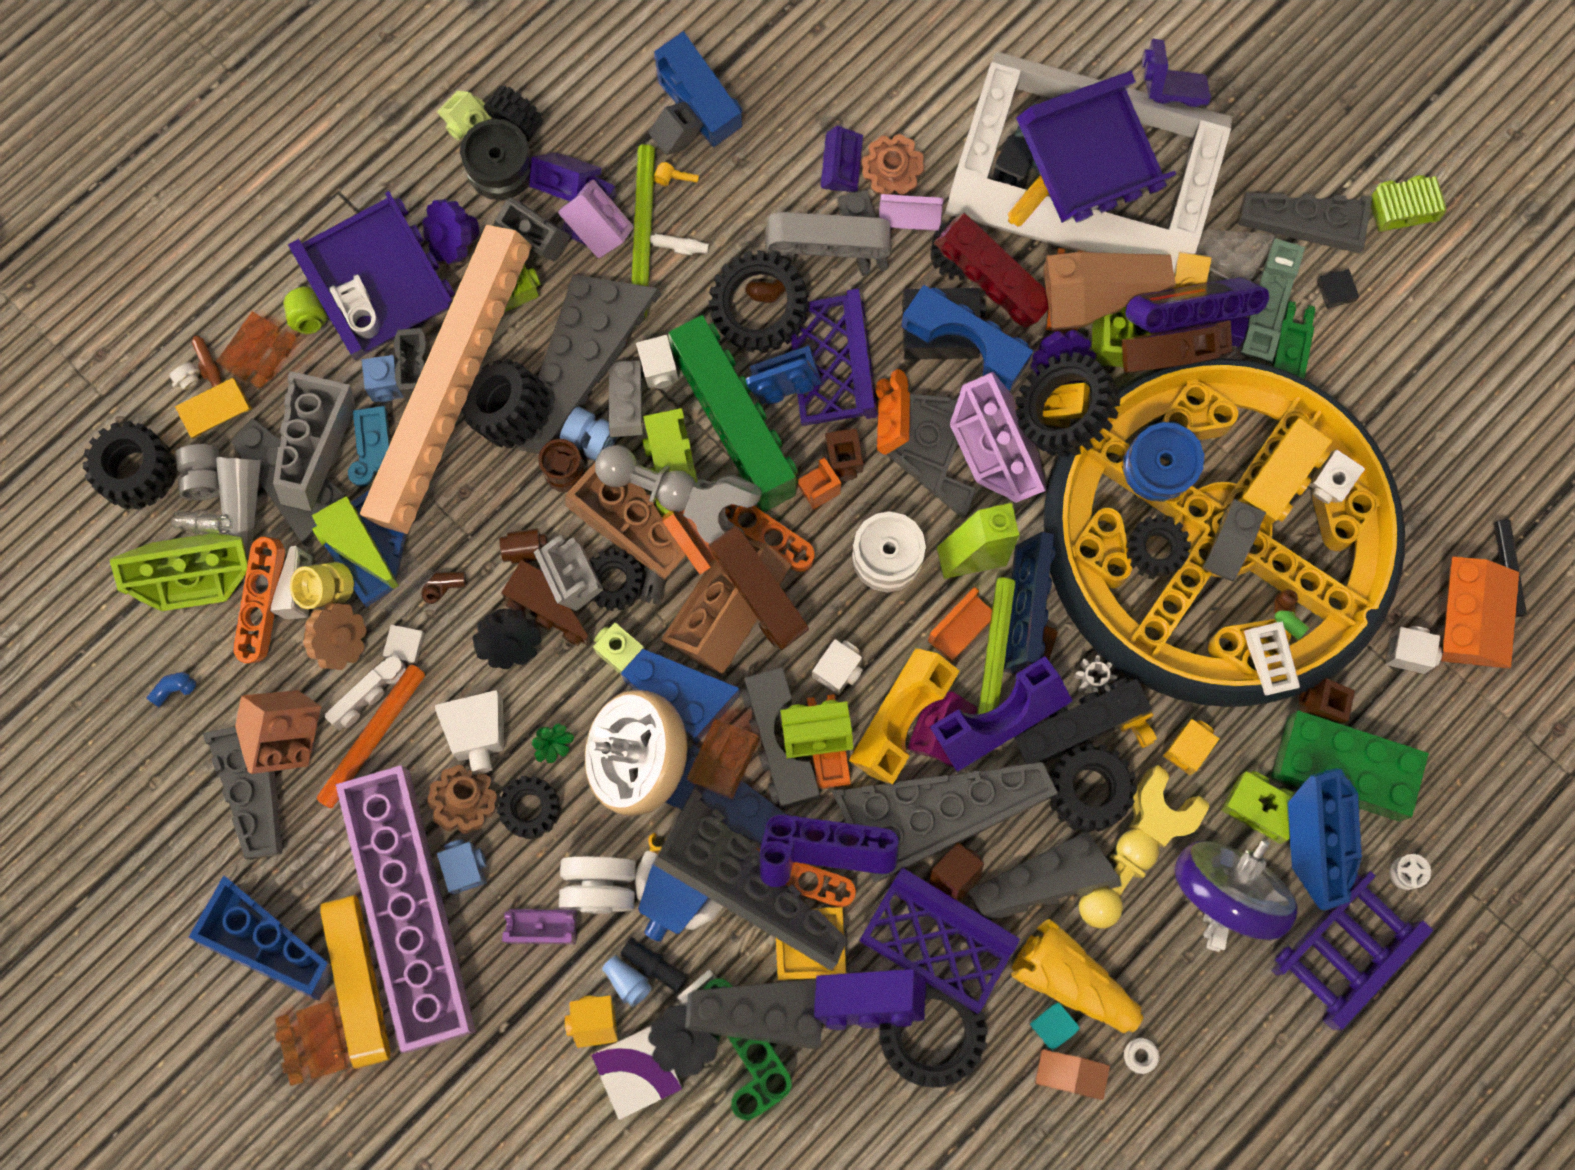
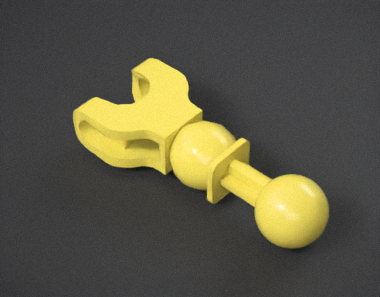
M1159 765L1148 769L1137 783V793L1133 795L1135 801L1132 806L1134 818L1129 825V828L1132 830L1127 831L1119 838L1116 846V855H1110L1109 857L1116 864L1113 869L1120 877L1122 886L1112 889L1109 888V885L1092 890V893L1080 897V915L1091 927L1105 929L1116 924L1123 911L1120 895L1132 877L1144 878L1146 874L1143 871L1150 869L1157 862L1159 847H1166L1171 838L1175 836H1185L1195 832L1209 809V802L1201 796L1188 798L1176 811L1170 809L1164 802L1163 796L1165 786L1169 780V774Z

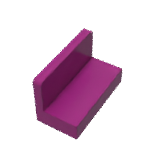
M948 691L944 699L929 704L921 711L907 749L915 754L933 757L947 766L954 767L937 741L930 726L958 709L967 714L975 715L977 707L958 694Z

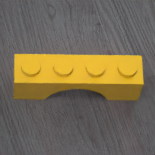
M915 648L849 761L870 777L893 785L910 757L906 750L905 741L911 723L926 706L944 699L960 671L940 654Z

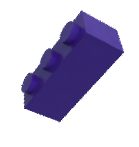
M914 969L816 976L814 1017L831 1030H845L847 1025H858L862 1028H878L879 1023H891L900 1027L911 1026L912 1021H925L926 979Z

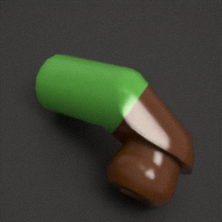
M1285 589L1278 593L1274 599L1275 620L1277 623L1283 622L1284 629L1299 640L1309 627L1295 616V604L1298 601V595L1291 589Z

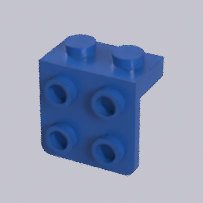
M810 346L750 366L752 376L746 379L747 387L762 404H776L781 402L785 396L794 393H808L814 389V386L822 384Z

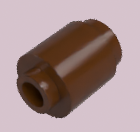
M539 528L507 532V536L499 538L503 562H511L512 565L519 564L521 560L524 562L537 561L534 551L538 548L541 549L548 543L546 533L540 534Z

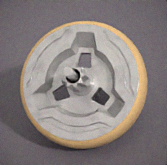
M646 690L627 691L607 702L595 717L585 746V771L594 795L600 803L611 811L630 816L643 815L662 806L676 790L682 778L687 759V736L679 713L667 699ZM651 732L652 736L649 739V743H647L644 737ZM639 768L638 778L634 782L633 770Z

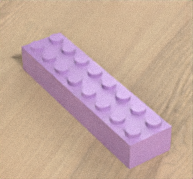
M400 765L336 784L400 1052L410 1053L475 1033L476 1030L410 771Z

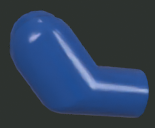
M186 672L166 675L159 681L146 699L160 707L172 692L179 690L184 695H189L195 689L196 681L190 678V674Z

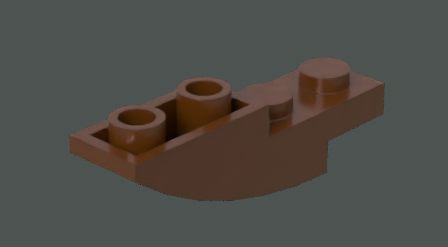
M1231 320L1122 339L1124 372L1145 371L1221 358L1220 355L1232 352Z

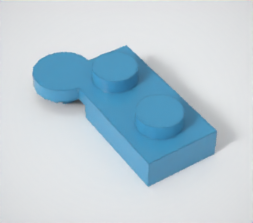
M385 406L353 410L359 461L350 465L348 477L356 486H366L372 482L374 473L378 472L391 443L388 413Z

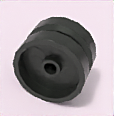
M489 119L479 122L467 131L461 141L460 156L469 182L477 193L491 200L503 201L509 197L514 198L526 190L530 182L532 157L524 133L516 125L501 119Z

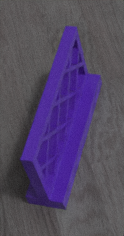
M859 288L847 290V295L809 301V312L816 317L806 330L800 326L802 335L799 338L796 334L791 337L792 351L799 349L808 337L819 345L813 353L815 361L824 350L834 355L836 359L827 371L817 365L818 372L823 375L821 377L822 384L814 386V389L810 391L806 398L805 393L798 394L802 426L865 416L866 419L877 418L878 407L865 308ZM843 305L844 315L837 324L825 317V314L831 307ZM821 320L833 328L823 342L811 334ZM845 323H846V330H847V331H845L844 329H842V327H843V325H844ZM838 332L848 338V344L841 353L828 346ZM848 353L850 354V360L845 358ZM841 362H844L852 369L851 375L844 383L832 375ZM828 379L840 387L830 401L818 393ZM852 382L854 385V390L849 387L852 384ZM845 391L854 396L856 400V408L842 410L835 404ZM814 396L827 404L820 414L808 416L807 405Z
M901 868L859 939L861 943L905 970L914 969L926 979L928 984L977 1014L981 1012L1011 954L1015 951L1021 940L904 868ZM893 895L907 903L909 913L898 916L892 915L889 902ZM885 911L887 918L880 919L883 912ZM924 916L932 917L936 920L939 931L922 934L918 918ZM911 919L916 936L899 939L895 923ZM889 924L893 941L881 943L871 937L870 934L875 927ZM960 934L965 937L969 949L952 953L948 935ZM941 937L946 954L930 958L925 940ZM918 942L923 959L912 962L905 958L902 945ZM988 951L1000 959L996 968L982 971L977 954ZM971 955L976 973L959 976L955 959ZM948 960L953 978L941 980L935 976L932 964ZM991 976L988 983L986 984L985 977ZM978 979L982 991L978 1001L965 994L962 982Z

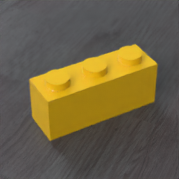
M1298 418L1289 427L1238 501L1266 512L1262 522L1267 526H1270L1276 520L1282 522L1293 508V505L1289 502L1295 493L1301 495L1311 483L1312 479L1308 477L1309 473L1314 467L1320 469L1331 453L1326 449L1333 440Z

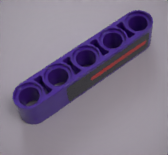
M1238 277L1142 294L1130 300L1126 308V318L1150 333L1165 332L1258 314L1267 306L1269 292L1266 288L1248 279Z

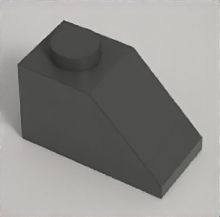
M1234 499L1224 512L1202 569L1233 582L1255 541L1266 512Z

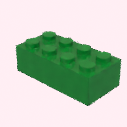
M1297 710L1287 717L1270 779L1300 789L1311 775L1339 768L1342 769L1344 776L1358 792L1359 809L1401 822L1413 817L1429 753Z

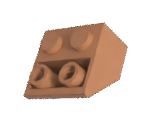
M299 690L241 695L235 728L247 771L255 774L308 767L321 706Z

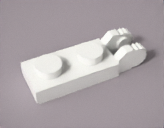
M393 655L392 657L385 658V661H382L374 670H371L325 714V718L339 731L343 727L348 728L359 719V712L368 703L370 705L375 704L384 695L385 691L383 689L387 685H395L407 668L400 658Z

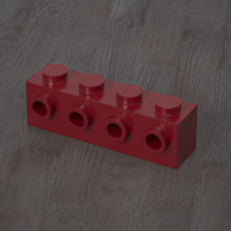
M965 213L955 218L935 240L934 244L940 249L941 253L947 259L957 264L963 270L965 276L977 283L993 302L1006 310L1015 323L1024 328L1036 324L1049 309L1046 289Z

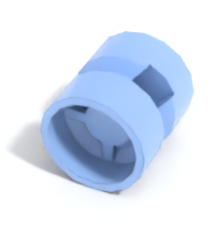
M576 407L570 413L560 434V439L572 442L578 450L583 449L584 456L596 461L598 454L603 449L613 446L617 440V437H610L609 421L605 419L596 421L595 414L581 407Z

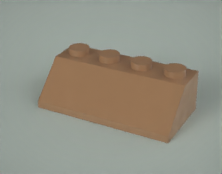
M747 538L780 585L791 564L768 544ZM715 559L711 562V568L702 575L661 641L702 667L723 675L726 668L732 663L743 641L749 636L758 618Z

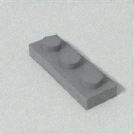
M640 360L613 362L609 368L610 437L643 435L642 369Z

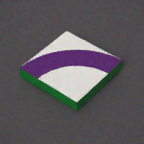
M651 1026L591 1055L619 1120L683 1089L675 1069L665 1072L653 1060L652 1053L656 1047L648 1041Z

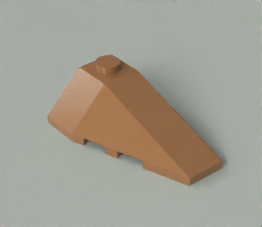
M1095 252L1048 255L1043 270L1052 331L1088 326L1094 323L1096 319L1121 311L1135 296L1169 290L1176 285L1171 255Z
M594 463L565 495V506L594 530L626 551L629 555L634 556L636 560L663 579H666L686 557L684 551L663 523V518L654 503L649 501L650 495L646 493L644 488L632 483L622 487L607 486L598 478Z

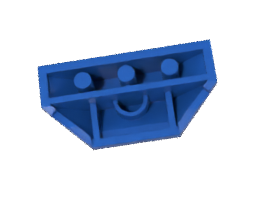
M1334 768L1311 775L1288 802L1292 869L1318 908L1324 911L1350 902L1352 895L1350 889L1356 880L1362 859L1358 792L1344 776L1342 769Z

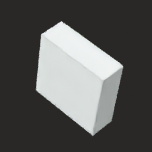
M390 625L383 657L389 658V656L392 657L393 655L400 658L402 662L417 665L425 633L420 630Z

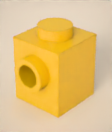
M1191 719L1181 729L1163 754V757L1190 776L1199 769L1219 741V738L1213 734L1214 730L1208 724L1200 720L1195 722Z
M589 995L581 997L577 1001L569 1002L570 1015L565 1016V1029L567 1037L573 1036L577 1048L618 1042L616 1011L611 995L602 997Z

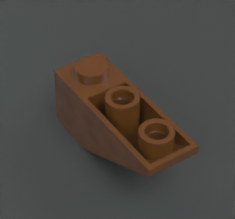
M521 560L501 592L507 601L506 607L533 615L537 624L546 630L551 631L552 627L562 631V637L573 645L579 646L580 643H583L590 647L592 642L571 608L556 602L543 572Z

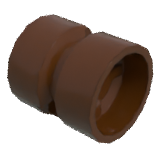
M566 439L549 441L539 452L538 462L548 485L556 491L568 492L585 474L579 450L572 442Z

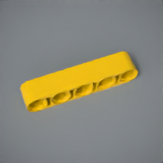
M356 895L322 903L320 906L321 917L351 1063L355 1069L388 1061L391 1058L390 1044L359 899Z

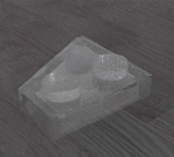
M1207 230L1195 254L1210 256L1212 259L1209 270L1226 279L1242 277L1251 281L1276 236L1265 233Z

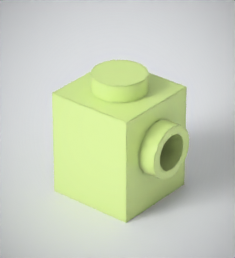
M616 623L610 628L604 627L595 637L594 642L596 644L593 646L596 654L618 673H621L642 649H645L644 646Z

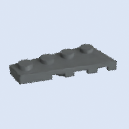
M1246 193L1242 202L1238 225L1361 254L1365 246L1372 196H1361L1360 200L1347 199L1343 195H1333L1332 199L1315 198V195L1303 194L1301 198H1288L1286 194Z
M251 418L231 440V443L243 459L262 460L259 474L260 484L300 541L306 546L315 536L312 527L316 523L311 515L346 497V494L329 480L325 479L312 511L280 504L273 480L278 447H280L281 441L255 419Z
M235 727L203 733L205 742L209 744L213 755L211 760L216 772H219L224 787L222 792L225 801L229 803L234 816L232 822L245 859L252 860L282 854L275 771L255 774L247 771Z
M1088 831L971 888L968 893L979 914L991 921L1028 911V906L1045 903L1048 906L1059 903L1058 899L1077 893L1079 897L1092 893V890L1109 885V888L1112 889L1122 885L1120 877Z

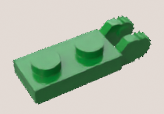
M1288 301L1279 331L1281 334L1272 366L1305 379L1314 333L1312 325L1315 306H1307L1303 313L1302 324L1293 322L1296 302Z

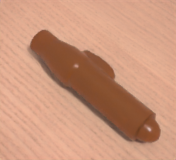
M195 335L192 345L200 361L198 368L204 379H208L212 387H215L222 383L219 369L215 365L204 338Z

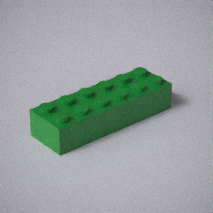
M700 315L669 331L672 356L742 479L760 488L761 497L757 503L759 509L766 512L796 496V484H798L796 474H798V470L790 456L787 458L783 456L780 449L783 445L774 429L768 430L765 424L767 417L760 403L753 404L749 396L751 390L747 387L745 377L743 375L738 377L733 368L736 366V363L728 349L722 350L718 342L721 338L715 325L712 322L707 324L703 315Z

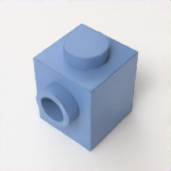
M394 355L362 359L364 388L373 402H388L393 399L404 398L395 381L397 360Z
M464 839L444 845L445 850L437 853L448 892L456 895L487 884L482 868L487 867V863L481 848L476 849L475 845L470 842L465 843Z

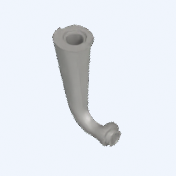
M216 457L224 534L242 537L247 558L249 559L250 548L253 543L257 491L262 460ZM270 566L268 568L260 567L259 569L270 570ZM245 575V576L243 577V579L241 580V581L244 582V583H245V577H246V575ZM264 575L259 576L256 581V588L268 587L267 578Z

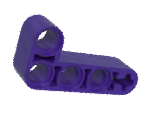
M776 815L768 820L760 848V878L768 886H783L791 877L794 862L887 874L892 872L897 866L898 836L892 830L886 828L790 815Z

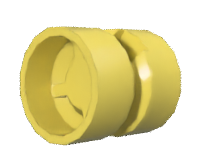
M339 562L298 568L290 580L291 596L296 604L305 609L323 607L327 603H345L351 597L354 588L353 576L350 570Z

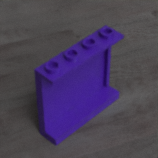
M1132 71L1030 106L1016 118L1061 223L1071 219L1079 223L1092 217V211L1099 209L1100 213H1105L1117 207V201L1124 199L1125 204L1141 198L1143 196L1142 192L1146 190L1149 191V194L1156 193L1167 187L1165 181L1177 175L1175 170L1166 174L1162 173L1126 90L1136 83Z
M389 191L385 192L386 199L301 243L298 238L287 244L354 360L395 339L398 330L414 329L449 310L452 304L451 297L455 296L447 279L440 281L435 270L440 267L431 251L425 254L421 248L420 243L424 239L415 224L409 227L404 216L409 213L400 197L393 199ZM357 274L371 299L370 302L380 322L379 332L370 339H362L355 335L329 289L333 285L338 287L354 280V276ZM361 316L358 318L356 326L360 328L367 327L371 322V317Z

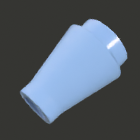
M617 955L610 958L602 968V971L608 976L622 1002H628L631 1007L638 1005L644 1000L652 989L648 984L649 979L623 962Z

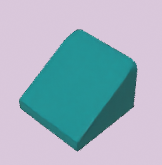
M1058 1001L1054 1002L1029 1024L1051 1051H1054L1080 1030L1077 1023Z

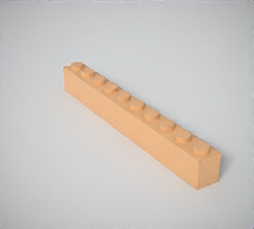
M490 225L485 226L360 511L361 516L378 526L408 534L416 518L423 497L429 488L442 453L454 430L455 423L467 400L468 393L479 372L481 363L492 342L494 333L532 248V245L516 230Z

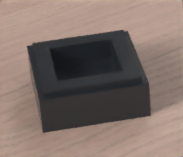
M1349 269L1319 276L1317 279L1327 309L1355 302L1359 298Z

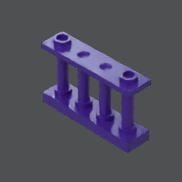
M1371 871L1361 875L1357 873L1356 880L1350 889L1352 893L1350 902L1328 909L1293 948L1288 945L1275 957L1274 960L1278 964L1271 970L1276 976L1283 975L1290 970L1327 1006L1326 1010L1329 1014L1322 1021L1332 1030H1343L1433 931L1423 920L1413 923L1403 922L1367 887L1376 877ZM1356 897L1364 902L1395 932L1394 937L1397 940L1389 948L1379 945L1344 911ZM1334 921L1373 957L1371 961L1375 964L1366 973L1364 971L1359 972L1322 936L1323 932ZM1311 945L1350 981L1349 986L1352 989L1344 997L1341 995L1336 996L1298 960Z

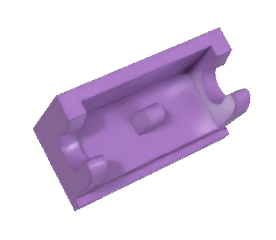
M509 909V911H505L506 930L503 931L502 938L504 943L576 945L577 911Z

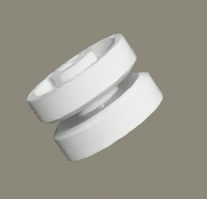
M889 511L875 514L862 523L855 535L852 560L854 571L864 584L873 590L888 593L902 590L913 583L921 571L926 549L924 535L916 522L904 514Z
M570 857L561 859L560 877L568 882L581 883V885L567 886L559 890V908L593 914L633 911L635 893L629 888L615 887L614 884H626L635 880L636 862L629 859L609 857Z

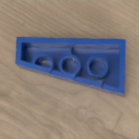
M224 875L189 935V938L198 945L317 1001H320L333 976L330 964Z

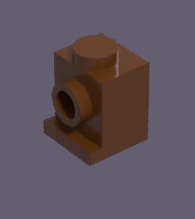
M857 428L825 433L828 463L839 480L850 481L858 477L857 473L863 472V459ZM841 456H847L850 460L839 462L838 459Z

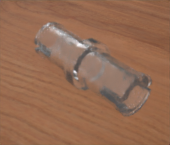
M202 509L195 512L177 510L174 512V515L183 517L171 518V523L175 530L193 531L194 534L202 536L209 533L228 535L231 531L229 529H222V527L233 528V520L229 515L211 514L210 511Z

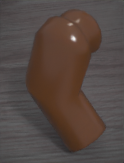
M775 279L772 283L753 280L745 288L746 294L753 301L774 303L786 291L785 286L778 279Z
M435 573L423 586L421 591L422 599L428 604H434L444 596L449 588H466V573Z

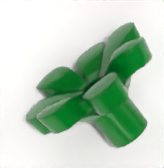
M556 723L552 729L550 727H541L537 730V737L533 738L532 746L536 749L534 756L538 762L546 760L547 763H553L557 759V753L562 757L568 754L569 747L565 744L572 743L574 736L570 732H565L566 727L563 724Z

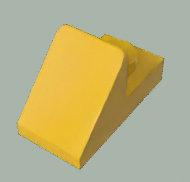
M1086 383L1061 385L1056 388L1045 402L1043 409L1044 424L1067 428L1070 425V419L1082 418L1088 411L1090 387Z

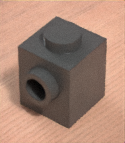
M681 102L665 107L648 133L654 139L657 146L666 155L686 150L704 124L686 102Z

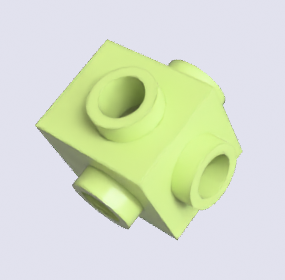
M457 90L437 111L447 123L445 126L446 130L457 140L463 139L467 131L477 123L492 119L484 110L485 103L478 97H473L470 92Z

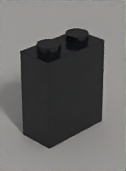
M937 288L945 293L950 301L957 305L963 304L969 307L975 316L980 319L985 318L986 301L985 299H980V288ZM920 289L903 290L902 317ZM903 328L904 360L979 359V349L972 341L965 337L943 335L927 343Z

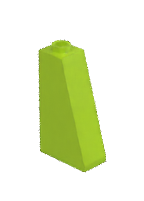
M1012 503L976 511L937 546L936 550L943 579L1007 566L1020 536Z

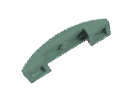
M1276 238L1273 240L1259 281V285L1268 290L1269 301L1262 312L1249 316L1241 355L1268 363L1273 362L1281 334L1279 332L1294 279L1298 275L1305 250L1304 246Z

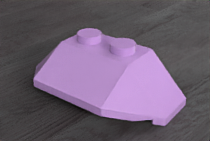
M991 372L962 385L950 427L975 481L1017 503L1046 491L1039 452L1035 444L1019 428L1018 421L1020 419L1016 416L1015 412L1019 408L1015 399L994 372Z

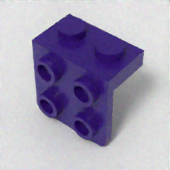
M1152 38L1150 49L1144 50L1142 58V68H1145L1144 81H1146L1148 99H1153L1155 102L1163 104L1170 103L1171 101L1183 102L1191 107H1199L1201 104L1208 105L1211 95L1206 75L1168 70L1169 64L1164 40Z

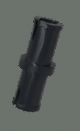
M634 937L628 940L620 955L643 969L645 976L656 978L676 994L688 979L689 975L666 961L664 954L661 952L656 954L638 942Z

